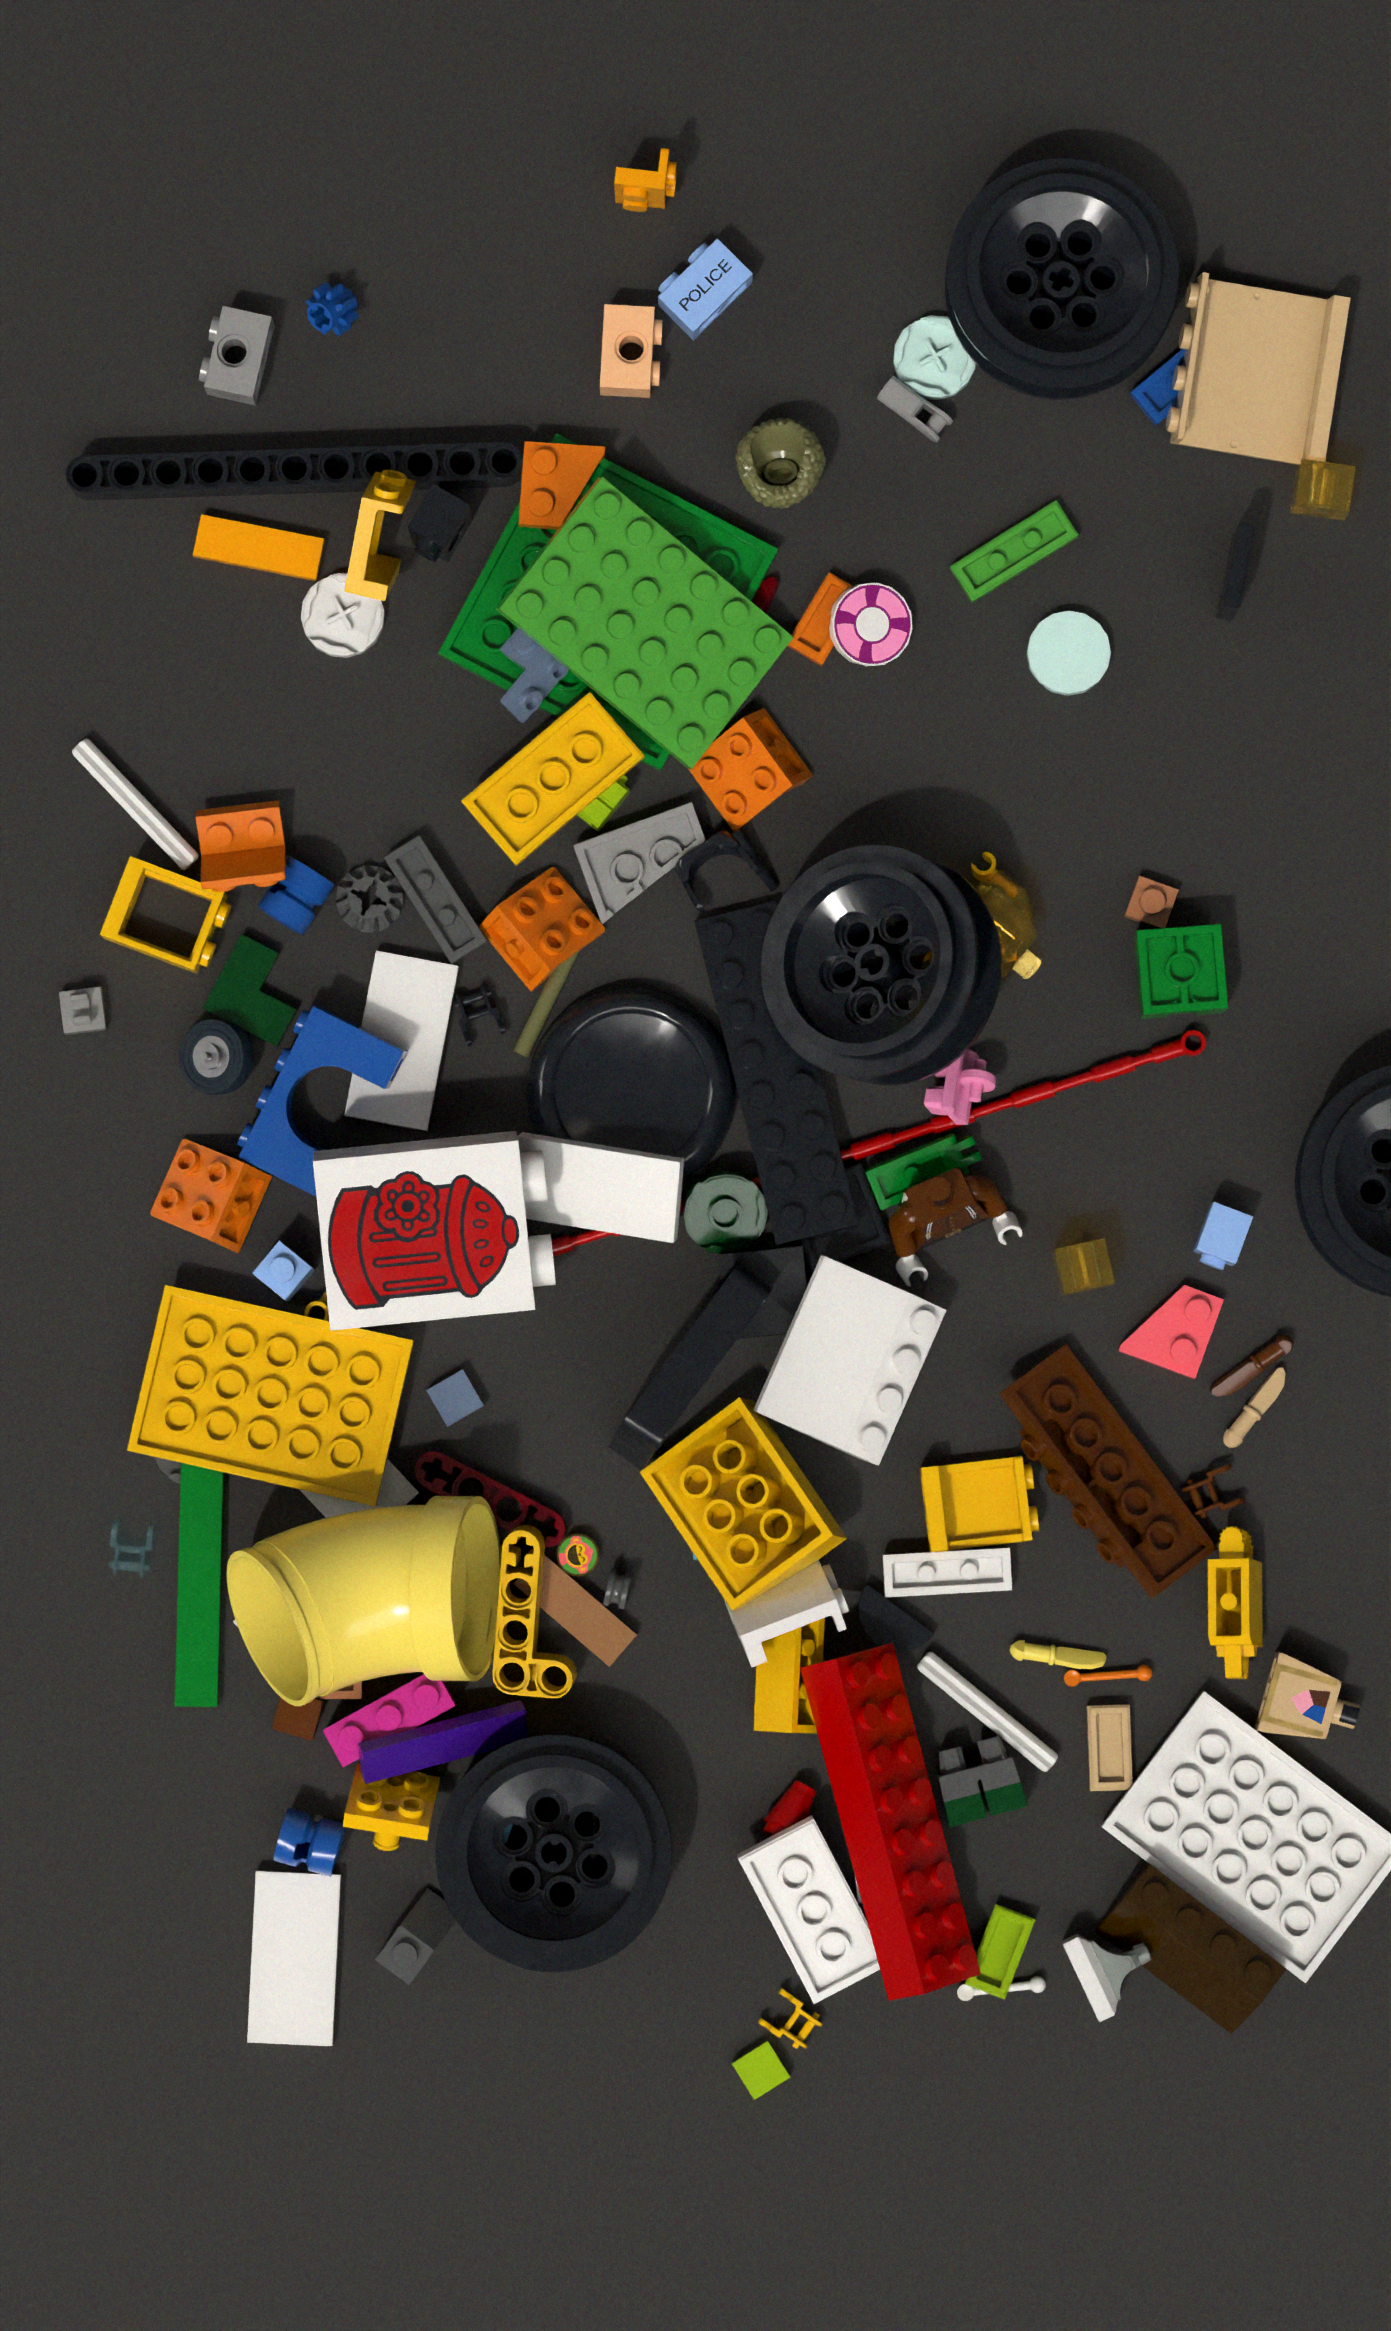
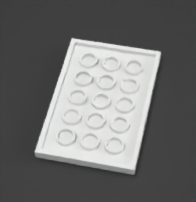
M1202 1691L1134 1781L1131 1788L1127 1790L1101 1825L1103 1829L1304 1983L1309 1980L1391 1871V1834L1205 1691Z

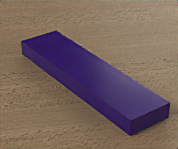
M521 1700L360 1742L358 1747L362 1778L365 1784L495 1750L505 1744L527 1737L525 1708Z

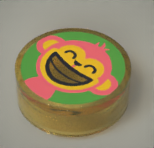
M572 1534L563 1539L559 1544L557 1561L561 1569L567 1574L584 1576L596 1567L599 1561V1550L596 1543L590 1537L583 1534Z

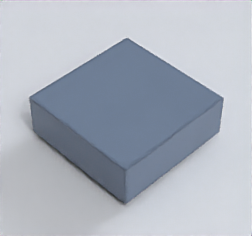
M463 1369L426 1390L447 1427L484 1407Z

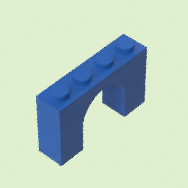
M319 1005L313 1006L310 1012L304 1009L300 1014L293 1029V1032L298 1034V1037L292 1049L287 1047L283 1049L274 1070L280 1072L273 1087L266 1085L256 1104V1108L260 1109L261 1112L254 1125L249 1122L247 1123L237 1143L238 1146L243 1148L238 1158L316 1196L313 1151L326 1149L305 1138L295 1124L292 1114V1099L297 1085L310 1071L322 1066H334L345 1069L383 1089H388L408 1052L407 1049Z

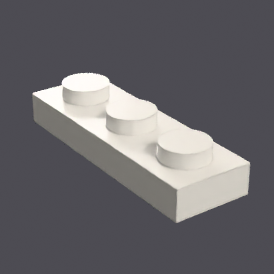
M1010 1548L882 1555L885 1597L1012 1590Z

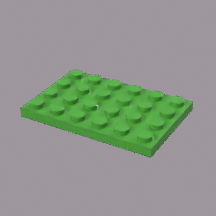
M598 477L496 608L499 613L688 769H692L794 638L604 477Z

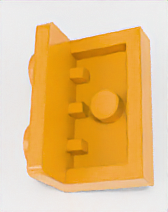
M661 148L658 172L616 167L614 180L615 203L623 204V209L634 212H645L647 207L665 209L666 196H675L677 162L670 161V150Z

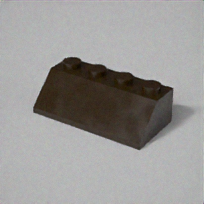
M1147 1862L1095 1929L1123 1952L1134 1949L1133 1946L1144 1943L1151 1955V1960L1142 1966L1230 2034L1263 2002L1287 1970Z

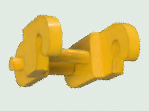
M780 1988L778 1993L796 2005L794 2013L785 2026L777 2029L761 2017L758 2023L779 2038L784 2034L794 2041L792 2044L794 2048L797 2049L800 2045L806 2049L808 2046L804 2040L815 2025L822 2027L823 2025L817 2020L820 2015L814 2012L811 2016L801 2008L803 2005L802 2001L783 1988ZM801 2014L808 2020L798 2035L795 2036L789 2030Z

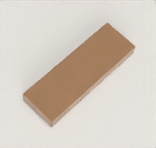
M544 1554L540 1607L610 1667L637 1634ZM518 1578L513 1584L529 1597L531 1594L530 1585L524 1579Z

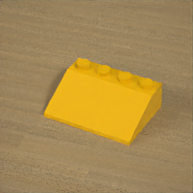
M741 1397L640 1471V1474L732 1611L739 1609L814 1564L847 1539L765 1416L753 1411L756 1405L755 1401Z

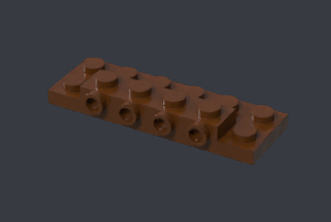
M1067 1344L999 1393L1024 1427L1019 1431V1434L1023 1438L1020 1445L1025 1455L1033 1461L1039 1459L1048 1471L1046 1475L1047 1484L1057 1495L1065 1494L1074 1507L1071 1509L1074 1521L1082 1529L1087 1530L1090 1528L1099 1540L1096 1548L1100 1556L1109 1564L1115 1562L1119 1568L1126 1565L1151 1599L1218 1549Z

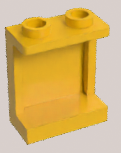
M384 470L382 473L375 472L362 496L344 592L385 601L399 574L401 559L377 554L385 511L402 514L415 489L416 481L406 479L407 476L401 472L394 470Z
M1022 1456L919 1468L929 1552L1031 1541L1032 1532L1039 1531L1036 1506H1028L1027 1490L1034 1489L1031 1464H1023Z

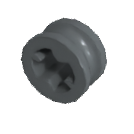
M611 1568L603 1605L609 1606L610 1603H616L618 1609L624 1610L632 1573L627 1572L625 1575H619L617 1569Z

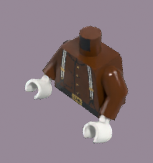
M958 1167L904 1191L901 1206L889 1220V1228L898 1257H901L896 1264V1270L907 1286H911L909 1276L914 1271H918L924 1281L928 1277L927 1269L918 1256L914 1254L916 1251L990 1218H994L992 1224L1001 1244H1007L1003 1233L1009 1229L1016 1230L1019 1237H1022L1023 1233L1016 1215L1013 1212L1006 1211L1008 1209L994 1182L984 1175L971 1174L967 1176Z

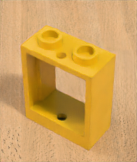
M130 856L100 935L103 939L198 974L201 965L208 967L216 948V944L211 942L216 926L224 927L231 904L226 903L228 896L225 892H216L212 889L203 890L201 882ZM146 877L211 901L190 958L124 934Z

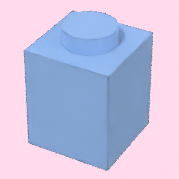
M1216 1202L1211 1203L1193 1252L1201 1255L1199 1262L1219 1270H1223L1225 1264L1234 1266L1238 1260L1253 1216Z
M279 1241L252 1274L289 1303L315 1270Z

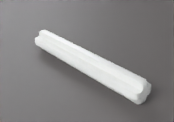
M85 738L72 750L74 757L182 870L188 869L196 862L199 857L198 853L90 739Z
M928 1652L918 1663L917 1668L921 1673L1041 1771L1047 1772L1057 1761L1058 1755L936 1654Z

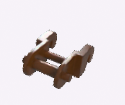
M1231 1464L1205 1473L1207 1479L1195 1484L1193 1479L1187 1481L1188 1486L1183 1488L1182 1491L1190 1492L1196 1507V1511L1192 1513L1194 1516L1200 1514L1202 1519L1207 1517L1206 1511L1218 1507L1219 1511L1222 1512L1246 1502L1245 1498L1241 1497L1223 1504L1219 1501L1212 1484L1213 1476L1232 1469ZM1205 1484L1213 1501V1504L1206 1507L1197 1488Z

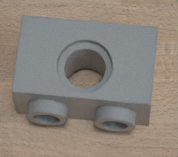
M222 306L220 317H213L209 330V341L214 342L211 358L204 356L199 374V381L205 382L204 388L207 395L256 406L275 327L271 316ZM234 346L243 347L247 351L244 360L237 364H231L224 360L226 351Z

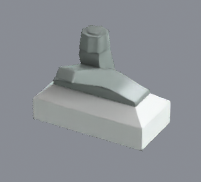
M1075 1934L1062 1941L1098 2021L1101 2022L1114 2016L1117 2002L1121 2000L1120 1989L1123 1979L1130 1971L1151 1960L1147 1946L1141 1943L1133 1946L1134 1949L1119 1954L1108 1951L1098 1945L1094 1939L1088 1940L1079 1934Z

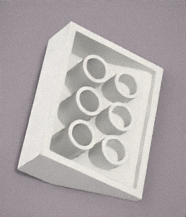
M821 1255L753 1411L858 1459L879 1466L946 1310L909 1292Z

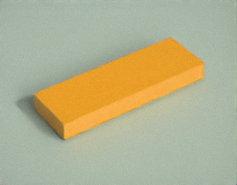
M201 514L193 557L317 582L325 540L324 538Z

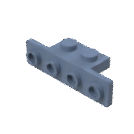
M517 628L500 648V651L525 671L502 697L501 703L518 721L524 723L539 708L541 702L559 680L565 677L568 669Z

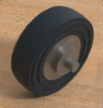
M208 1019L197 1023L186 1033L179 1050V1064L184 1078L194 1089L205 1094L224 1095L237 1090L245 1083L253 1066V1047L248 1035L240 1026L228 1020Z

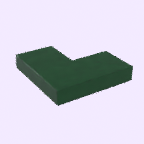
M241 934L202 1009L223 1020L235 1023L244 1031L278 1048L297 1013L296 1009L261 992L280 954Z

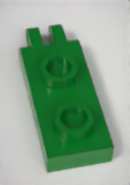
M954 1133L948 1134L865 1168L864 1172L879 1209L884 1210L901 1203L904 1191L951 1169L960 1167L966 1174H969L967 1166L982 1159L979 1150L962 1155V1150L976 1144L973 1135L956 1140Z

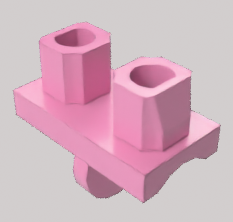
M968 1049L954 1063L935 1074L937 1078L946 1077L944 1086L928 1087L925 1093L924 1104L932 1114L948 1115L956 1125H968L972 1102H980L982 1092H990L995 1089L996 1077L986 1071L987 1062L979 1059V1055L976 1052Z

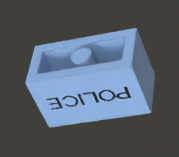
M718 239L710 246L706 243L700 245L688 259L691 265L680 276L676 272L672 273L658 288L661 292L658 296V306L693 341L753 281V273Z

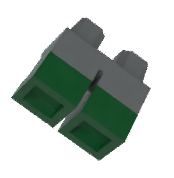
M999 1736L976 1741L982 1764L966 1768L961 1746L939 1751L941 1775H938L937 1778L949 1827L987 1818L978 1780L981 1781L990 1816L1028 1807L1013 1757L1007 1756L1006 1749Z

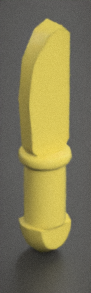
M1025 1640L1016 1641L1010 1646L1009 1650L1010 1654L1018 1661L1024 1659L1045 1662L1048 1665H1053L1054 1663L1076 1669L1102 1667L1107 1658L1103 1652L1061 1646L1056 1647L1054 1644L1046 1646L1025 1643Z

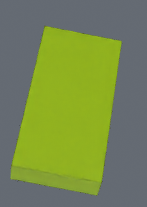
M995 1904L976 1954L981 1974L967 1979L965 1985L1005 2000L1035 1919Z

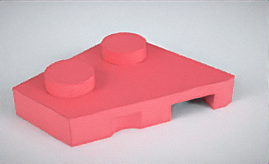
M1183 1285L1119 1346L1118 1352L1195 1379L1224 1299Z

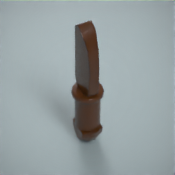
M1280 1335L1274 1338L1275 1340L1257 1354L1250 1355L1249 1360H1245L1210 1386L1211 1394L1217 1397L1228 1396L1243 1388L1259 1372L1263 1373L1266 1367L1285 1353L1287 1355L1293 1347L1292 1338L1288 1335Z

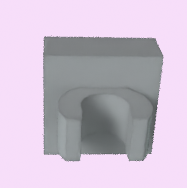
M101 987L59 992L65 1035L107 1030L103 990Z

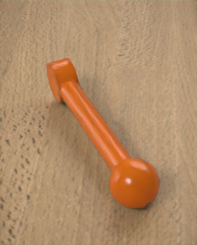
M1140 1665L1134 1670L1078 1673L1076 1670H1069L1064 1675V1682L1068 1686L1074 1687L1079 1682L1127 1678H1138L1141 1681H1148L1151 1679L1153 1672L1148 1665Z

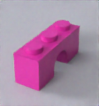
M423 1674L323 1729V1732L342 1767H345L360 1759L358 1743L416 1728L456 1706L457 1703L445 1681H432Z

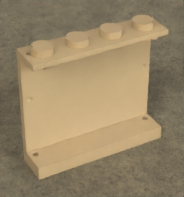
M1205 272L1196 277L1195 283L1190 282L1185 298V307L1191 308L1189 323H1183L1179 336V348L1185 349L1182 366L1177 365L1173 375L1172 390L1178 391L1176 407L1170 406L1166 420V430L1172 432L1170 443L1318 468L1325 464L1351 298L1333 295L1329 299H1322L1209 279V273Z

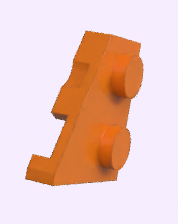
M524 441L519 527L558 530L571 513L576 501L580 499L597 466L605 457V447Z

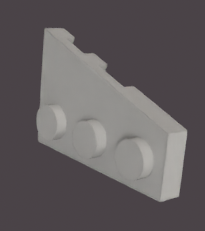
M692 802L573 845L601 924L611 918L627 903L635 899L661 876L674 868L680 858L706 842Z

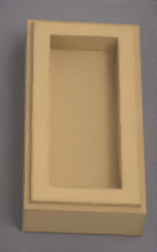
M1130 1705L1086 1706L1089 1791L1129 1790L1133 1785Z

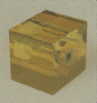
M1301 459L1296 468L1290 513L1344 521L1350 512L1356 466Z
M1105 1238L1057 1248L1052 1251L1062 1297L1110 1287L1115 1284Z

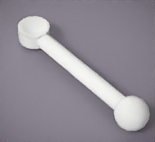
M1035 1976L1030 1981L1011 1983L1008 1992L1032 1990L1035 1993H1040L1045 1989L1046 1982L1042 1977ZM965 1984L961 1985L957 1990L958 1997L963 2001H968L973 1996L988 1994Z

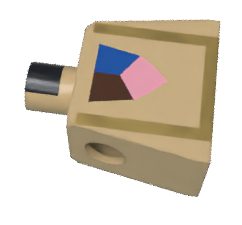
M1275 1652L1254 1730L1265 1733L1326 1739L1331 1723L1354 1729L1360 1705L1338 1699L1342 1681L1286 1654Z

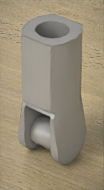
M895 376L889 379L877 396L879 401L935 443L940 440L938 434L944 426H950L953 423L951 417L944 411L921 397ZM923 408L932 414L926 424L916 418Z

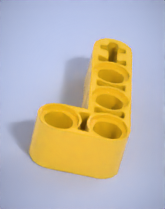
M520 1525L514 1528L505 1538L502 1545L492 1673L493 1682L500 1691L510 1695L560 1698L566 1695L575 1683L577 1668L574 1662L567 1656L537 1652L545 1542L542 1533L536 1527L530 1525ZM521 1537H526V1544L533 1546V1549L526 1554L524 1567H516L521 1560V1549L514 1547V1544ZM521 1578L527 1581L531 1588L530 1596L522 1599L514 1596L510 1590L511 1580ZM514 1620L522 1622L527 1628V1638L524 1640L511 1638L507 1632V1623ZM512 1662L519 1664L524 1670V1680L521 1682L508 1680L503 1670L505 1664ZM553 1666L561 1668L567 1677L566 1684L554 1686L549 1683L545 1674L546 1669Z

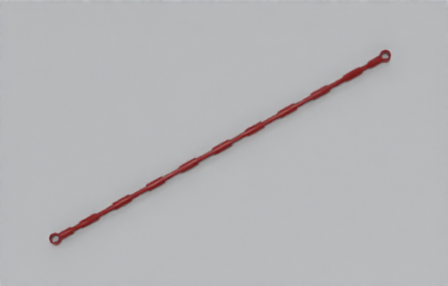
M1190 1030L1181 1039L1152 1047L1150 1052L1135 1057L1127 1055L1090 1067V1071L1053 1083L1049 1080L1012 1092L1010 1097L972 1108L968 1124L975 1122V1118L1013 1106L1017 1109L1054 1097L1055 1093L1091 1081L1098 1083L1133 1072L1135 1067L1150 1062L1158 1064L1183 1055L1189 1057L1198 1056L1205 1049L1206 1039L1201 1032ZM1187 1037H1197L1200 1041V1048L1196 1051L1188 1050L1185 1046ZM940 1115L931 1118L928 1123L894 1134L887 1132L852 1143L850 1148L840 1151L842 1161L850 1158L858 1160L895 1148L894 1144L932 1132L936 1135L964 1125H956L948 1115ZM759 1177L751 1179L756 1183L758 1188L761 1187ZM684 1201L680 1203V1213H682ZM591 1230L572 1237L568 1234L552 1239L553 1257L573 1251L575 1246L610 1235L617 1237L621 1234Z

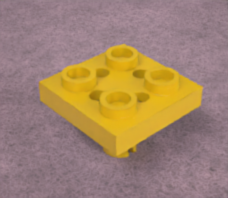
M357 1763L344 1813L343 1827L375 1832L373 1844L376 1848L383 1851L397 1849L400 1844V1836L427 1841L439 1791L440 1777L414 1771L365 1784L361 1775L360 1764Z

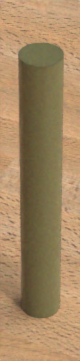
M579 952L559 965L548 977L513 1052L525 1058L529 1057Z

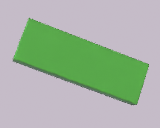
M1057 500L957 561L950 566V570L971 603H974L1072 542L1079 535Z

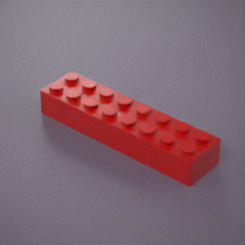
M893 1643L801 1667L800 1670L888 2001L926 1994L980 1975L976 1952Z

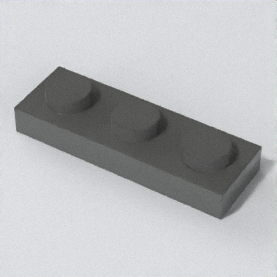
M419 835L384 857V860L452 965L487 943V940Z

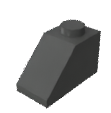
M427 1888L375 1959L408 1985L411 1984L456 1922L445 1900Z

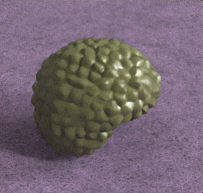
M789 418L769 419L767 422H761L760 426L753 427L739 442L737 452L735 453L739 476L746 490L750 492V495L758 503H762L766 507L771 506L774 509L778 507L780 509L788 508L790 505L800 503L802 499L811 494L818 485L826 464L824 450L815 432L810 430L809 426H803L801 421Z

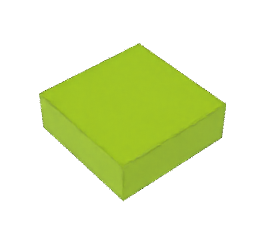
M768 2040L732 2062L733 2067L754 2100L790 2078V2075Z

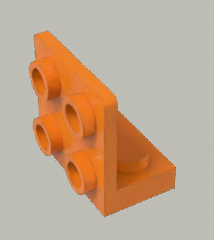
M765 708L741 718L712 742L692 769H688L733 831L741 829L782 794L801 786L813 776Z
M279 800L196 810L195 818L201 850L200 881L203 890L212 889L216 892H226L234 889L236 886L247 884L267 887L286 879V843Z
M551 867L498 904L478 926L480 931L531 992L543 984L559 965L605 932V927L554 867Z
M183 1139L156 1197L150 1215L239 1254L272 1176L242 1161L190 1140Z

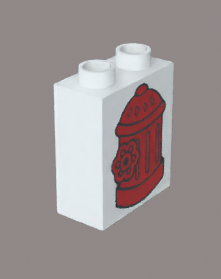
M516 1131L313 1151V1168L330 1331L535 1310L533 1287L556 1285L551 1234L528 1236L525 1203L547 1201L543 1151L520 1152Z

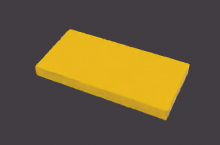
M589 692L461 800V802L514 865L518 866L643 760L645 756Z

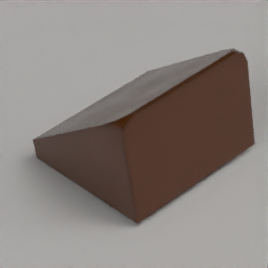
M280 1697L272 1729L313 1741L325 1700L315 1698L312 1702L303 1706H293Z

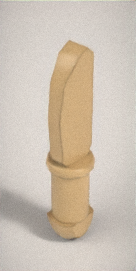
M1283 1367L1274 1368L1250 1399L1248 1405L1243 1407V1411L1229 1429H1226L1223 1442L1227 1447L1234 1448L1239 1446L1254 1423L1261 1419V1415L1277 1399L1285 1383L1286 1373Z

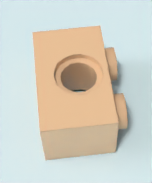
M604 304L600 395L650 398L651 386H659L660 361L652 360L653 345L662 344L663 320L655 319V307ZM627 343H636L642 347L643 354L636 360H627L621 356L620 350Z

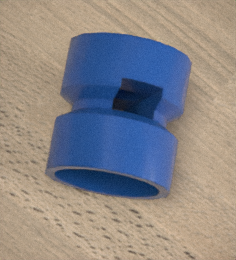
M288 857L286 860V879L280 880L277 887H269L257 907L296 933L304 935L315 918L313 907L322 906L335 886L308 866L292 857Z
M288 1807L278 1837L273 1861L294 1867L303 1862L306 1863L308 1871L331 1877L346 1827H343V1822L325 1817L315 1822L310 1813Z

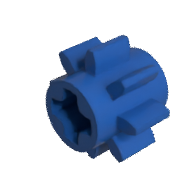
M325 282L314 289V296L306 300V304L309 306L307 316L311 325L324 335L333 330L337 336L352 328L351 322L359 318V314L356 312L357 300L354 294L348 288L343 287L341 283L331 288Z

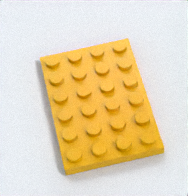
M165 1285L127 1451L377 1506L414 1341L360 1328L330 1331L329 1321Z

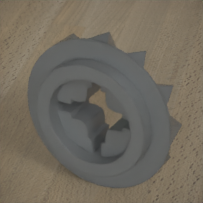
M363 865L348 872L338 885L336 905L342 919L353 929L367 933L378 932L392 925L400 915L403 906V892L398 880L389 871L382 867ZM374 882H377L376 896L386 903V906L372 904L363 916L361 915L363 912V901L353 894V891L358 893L360 891L368 892L370 887H373Z

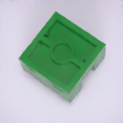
M1221 924L1137 930L1135 932L1133 943L1140 1019L1165 1018L1170 1014L1196 1013V1015L1224 1013L1228 1009Z

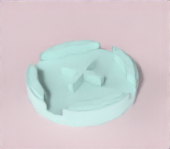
M930 315L920 318V320L915 321L902 330L895 344L893 365L897 378L924 399L941 400L956 395L967 386L975 371V363L957 339L948 317Z
M1064 611L1053 613L1039 622L1030 636L1026 655L1029 670L1043 687L1052 693L1070 696L1084 693L1100 681L1108 669L1111 649L1108 636L1097 621L1084 613Z

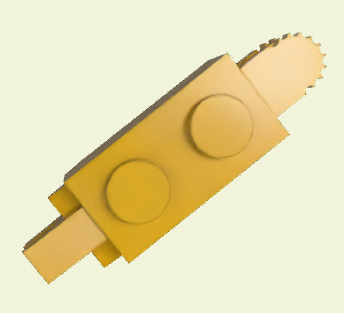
M1231 1526L1230 1528L1226 1527L1220 1533L1219 1559H1208V1638L1210 1645L1216 1646L1217 1657H1224L1225 1677L1227 1679H1248L1249 1657L1256 1656L1257 1647H1263L1262 1562L1253 1560V1546L1251 1545L1253 1541L1249 1532L1245 1531V1529L1241 1530L1239 1527Z

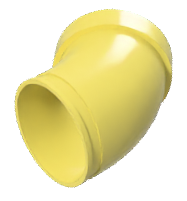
M434 1496L426 1505H402L349 1512L291 1528L255 1543L253 1547L240 1549L230 1556L227 1564V1587L237 1626L254 1663L265 1680L283 1700L293 1706H303L312 1702L318 1696L328 1695L362 1681L395 1674L423 1672L432 1681H478L486 1674L494 1655L501 1567V1547L498 1529L488 1502L480 1496Z

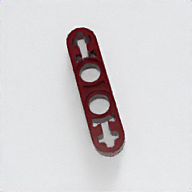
M427 1452L417 1460L414 1469L415 1477L423 1487L440 1496H460V1484L467 1478H476L483 1485L484 1492L482 1498L488 1502L498 1526L511 1532L527 1518L528 1509L531 1505L538 1509L532 1517L543 1522L548 1517H552L555 1519L554 1527L559 1530L556 1537L548 1536L544 1541L545 1548L554 1547L564 1538L566 1532L565 1522L555 1511L442 1453ZM436 1459H440L442 1461L441 1469L450 1475H453L454 1467L462 1470V1473L453 1483L451 1494L443 1490L448 1482L440 1478H435L432 1483L425 1480L427 1472L422 1469L425 1462L432 1464ZM505 1497H513L521 1505L520 1516L512 1522L503 1521L497 1514V1505Z

